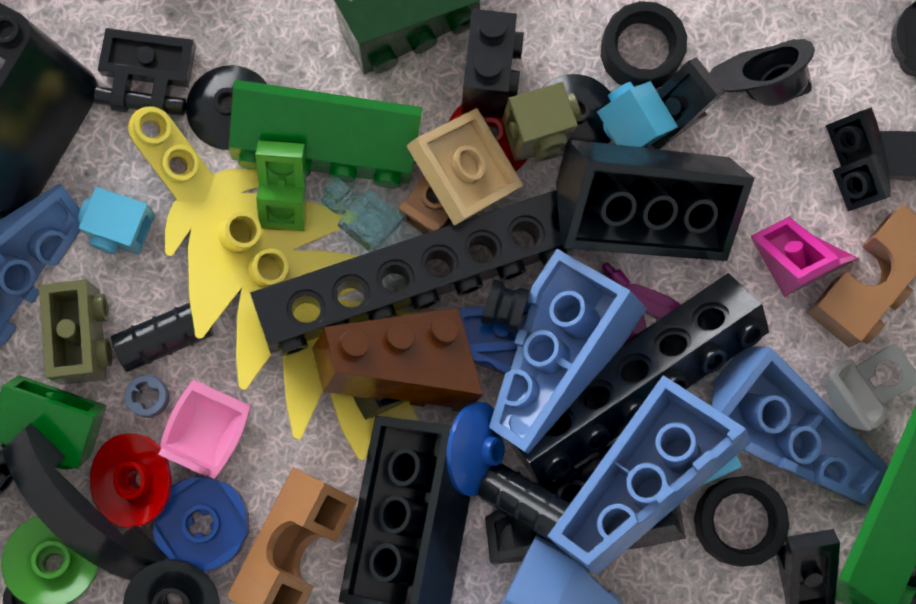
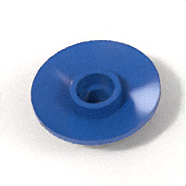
M472 402L466 405L455 418L448 437L446 448L448 475L453 487L459 493L466 496H478L479 486L490 467L498 466L502 462L505 453L504 437L489 428L494 408L485 402Z

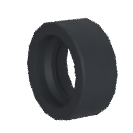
M638 1L623 6L612 15L601 40L600 57L605 71L616 83L623 85L631 81L633 86L636 87L651 81L656 89L662 87L677 72L687 52V34L682 21L671 9L657 2ZM640 23L649 24L660 29L667 37L669 43V54L665 62L654 69H638L628 64L618 51V39L622 31L628 26Z
M749 476L723 479L709 487L699 499L694 515L696 536L704 550L719 562L737 567L760 565L774 557L786 542L790 525L787 507L778 491L765 481ZM739 493L750 495L757 499L766 510L769 523L766 535L762 541L750 549L743 550L732 548L725 544L716 533L713 520L716 508L720 502L732 494Z

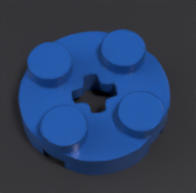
M190 477L179 481L171 487L167 505L155 519V524L153 523L154 540L157 547L168 559L184 560L198 566L203 571H212L231 562L242 550L245 540L249 535V512L242 496L231 485L211 477ZM199 511L203 516L211 514L214 521L210 524L211 533L206 537L201 532L193 535L190 531V527L195 523L192 517L195 512Z

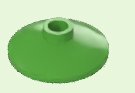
M38 516L25 521L11 534L4 547L1 560L2 575L7 587L15 597L26 604H69L88 590L99 567L81 557L61 541ZM53 555L61 556V567L56 571H48L46 569L48 558Z

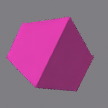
M790 216L751 236L784 297L859 259L810 234Z

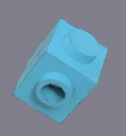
M631 81L623 84L608 94L611 102L597 111L603 122L605 133L616 145L647 148L678 127L651 81L636 87L633 86Z
M95 187L92 197H87L81 205L78 216L80 223L78 229L91 238L89 245L100 251L115 255L117 249L120 248L140 255L156 214L146 203Z

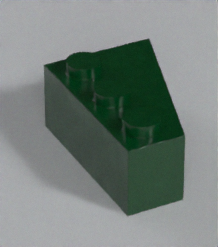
M334 0L340 32L364 75L373 70L376 74L390 70L398 63V57L412 50L415 54L423 53L437 43L438 37L450 31L453 34L467 31L470 29L472 9H480V0Z

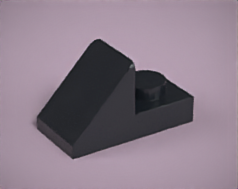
M697 57L687 61L657 91L678 127L653 143L652 146L655 149H662L708 115L705 110L725 93Z
M834 529L786 537V545H783L776 554L786 604H835L840 541Z

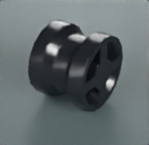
M494 279L481 324L491 326L497 323L504 325L508 332L517 334L530 290L521 287L517 290L506 288L503 282Z

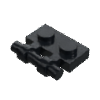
M106 28L97 70L102 76L114 77L112 88L96 87L94 92L95 104L111 106L112 111L127 112L128 108L139 110L143 107H156L167 114L184 116L186 99L170 96L171 85L189 88L196 51L194 40ZM132 80L153 83L152 94L131 91Z

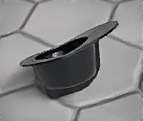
M793 39L774 46L742 52L713 67L710 74L725 92L745 91L751 99L765 106H776L808 94L812 90V81L807 64L812 60L815 48L812 42L806 39Z

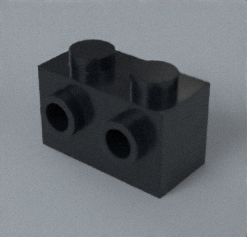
M472 9L461 114H466L478 108L482 116L502 118L508 97L518 94L520 71L511 70L512 58L521 59L524 32L515 31L517 13Z

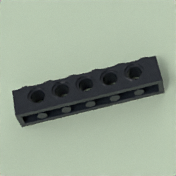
M727 273L624 343L620 350L528 454L509 442L512 449L543 488L552 481L564 477L571 468L593 453L603 450L609 442L622 433L662 376L667 377L686 390L706 375L718 371L725 362L744 349L757 344L763 336L769 333L762 303L733 276Z

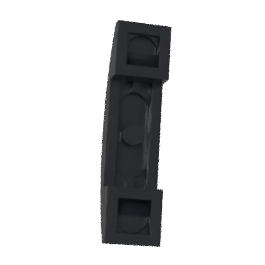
M32 423L2 449L10 474L29 506L61 541L81 557L97 567L127 580H131L146 565L158 560L168 559L135 524L122 534L58 472L55 467L65 456Z

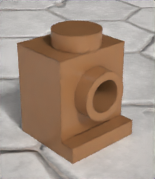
M424 175L408 198L401 203L398 210L400 219L426 234L447 227L451 220L441 203L434 204L428 201L427 195L433 190Z

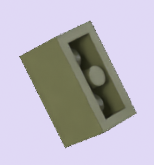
M563 81L509 97L501 122L514 162L531 157H536L537 162H542L563 153L561 148H564L567 139L570 140L578 126L576 121L581 120V113L575 95L573 93L567 95Z
M86 279L39 285L45 378L60 385L106 380V367L112 365L111 345L109 340L104 339L102 321H108L109 318L106 295L104 293L100 294V290Z

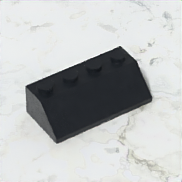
M567 139L556 180L561 245L565 249L728 261L755 178L730 157Z
M375 415L338 600L339 603L451 604L471 497L459 493L453 487L448 475L446 448L452 425Z

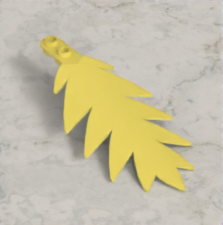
M143 107L131 116L128 123V134L134 145L176 199L166 219L164 230L165 255L172 256L190 231L188 241V293L196 338L202 339L241 289L236 323V367L238 387L241 390H245L272 355L270 354L250 292L360 256L322 250H294L355 224L358 218L355 215L306 201L305 231L261 228L256 202L257 193H242L259 187L257 170L228 169L219 171L218 174H212L166 112L156 107ZM146 123L154 124L158 128V135L156 137L146 136L143 133L142 126ZM174 159L183 161L186 165V171L182 174L174 173L170 168V161ZM354 288L345 289V290H343L342 292H340V294L338 295V297L341 296V295H344V294H346V293H348V292H350V291H353V290H355V289H354ZM338 299L342 305L350 308L357 307L362 303L360 301ZM303 303L295 309L293 315L300 322L310 323L318 318L320 310L314 304ZM404 310L396 311L397 316L413 314ZM318 338L307 341L308 348L292 355L283 356L286 407L292 437L297 440L302 438L323 392L312 349ZM330 393L342 432L357 459L365 460L375 417L365 420L353 396ZM406 401L377 415L419 421L412 405H410V401Z

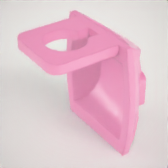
M192 380L177 401L168 419L160 443L161 450L158 455L197 473L216 479L240 441L251 406L198 381Z

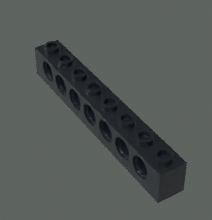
M557 190L464 220L455 226L450 225L250 292L270 354L278 351L281 352L282 356L298 353L308 348L307 341L318 338L324 327L396 317L397 310L413 305L414 310L431 307L441 301L440 295L455 290L458 296L472 293L484 286L482 281L498 275L501 281L515 278L526 272L525 266L541 261L542 265L546 266L556 249L568 255L567 252L574 249H565L561 245L560 229L555 224V218L559 217ZM519 230L528 232L533 237L534 246L524 248L517 245L513 240L512 233ZM474 245L486 246L492 253V260L488 262L476 261L470 255L469 248ZM433 259L443 260L448 264L450 273L444 277H435L426 269V263ZM389 274H399L406 280L407 287L400 292H391L383 286L382 279ZM354 288L362 293L364 300L359 306L350 308L339 302L338 295L345 289ZM303 303L314 304L320 310L318 318L310 323L298 321L293 313Z

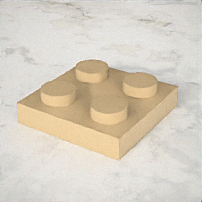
M478 108L415 138L406 145L454 226L524 186Z

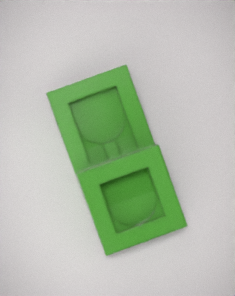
M258 140L255 153L259 182L256 202L261 228L305 231V144Z

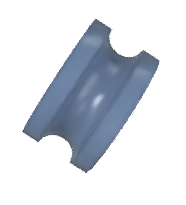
M141 375L134 378L127 385L125 402L134 414L144 418H153L160 415L167 408L169 391L167 386L158 378L151 375ZM146 384L153 391H159L158 401L152 399L155 405L149 409L146 408L145 404L136 402V393L142 394L143 392L140 388Z

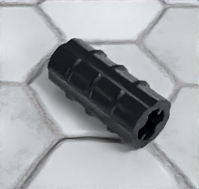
M187 303L180 307H174L173 310L159 316H153L152 319L138 325H131L130 328L112 335L111 341L122 367L126 372H129L143 365L151 364L153 361L164 356L173 355L174 352L183 348L194 346L195 343L214 336L212 328H210L202 339L195 337L190 303Z
M502 463L498 466L490 467L483 477L478 490V496L481 500L498 509L499 513H505L516 520L518 524H523L536 532L538 536L541 535L551 542L553 541L548 537V534L571 504L560 498L559 494H554L540 486L539 482L531 481L521 475L520 471L516 472Z

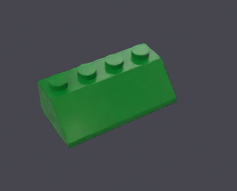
M234 79L229 137L231 160H237L238 164L242 167L257 169L255 153L258 140L305 144L306 176L310 175L311 171L328 173V177L335 181L354 182L357 177L374 180V185L379 187L399 188L401 183L409 184L412 175L414 158L406 145L418 137L422 107Z
M916 405L838 578L835 600L844 604H911L916 592L915 588L908 586L914 569H916Z

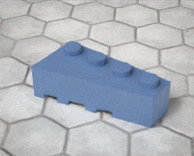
M662 376L548 534V537L560 549L598 575L750 444L747 429L667 377Z

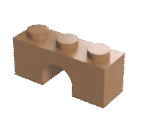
M903 204L888 214L862 246L877 259L880 265L881 277L879 283L875 286L865 285L857 281L848 272H844L833 280L807 312V314L849 348L862 341L865 344H869L885 326V323L880 318L889 307L893 310L898 309L913 292V289L908 284L916 276V214Z
M293 467L226 597L237 604H306L314 586L304 581L301 576L300 562L302 555L308 545L317 538L325 537L333 542H337L358 499Z

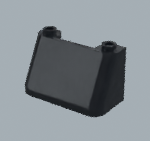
M0 3V57L6 60L0 70V219L40 195L94 104V92L98 82L89 69L19 12Z

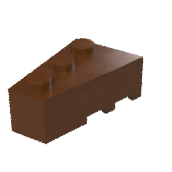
M458 308L324 327L312 348L323 392L374 400H382L383 398L410 401V405L424 407L426 404L451 407L452 411L460 412L466 405L477 402L483 395Z

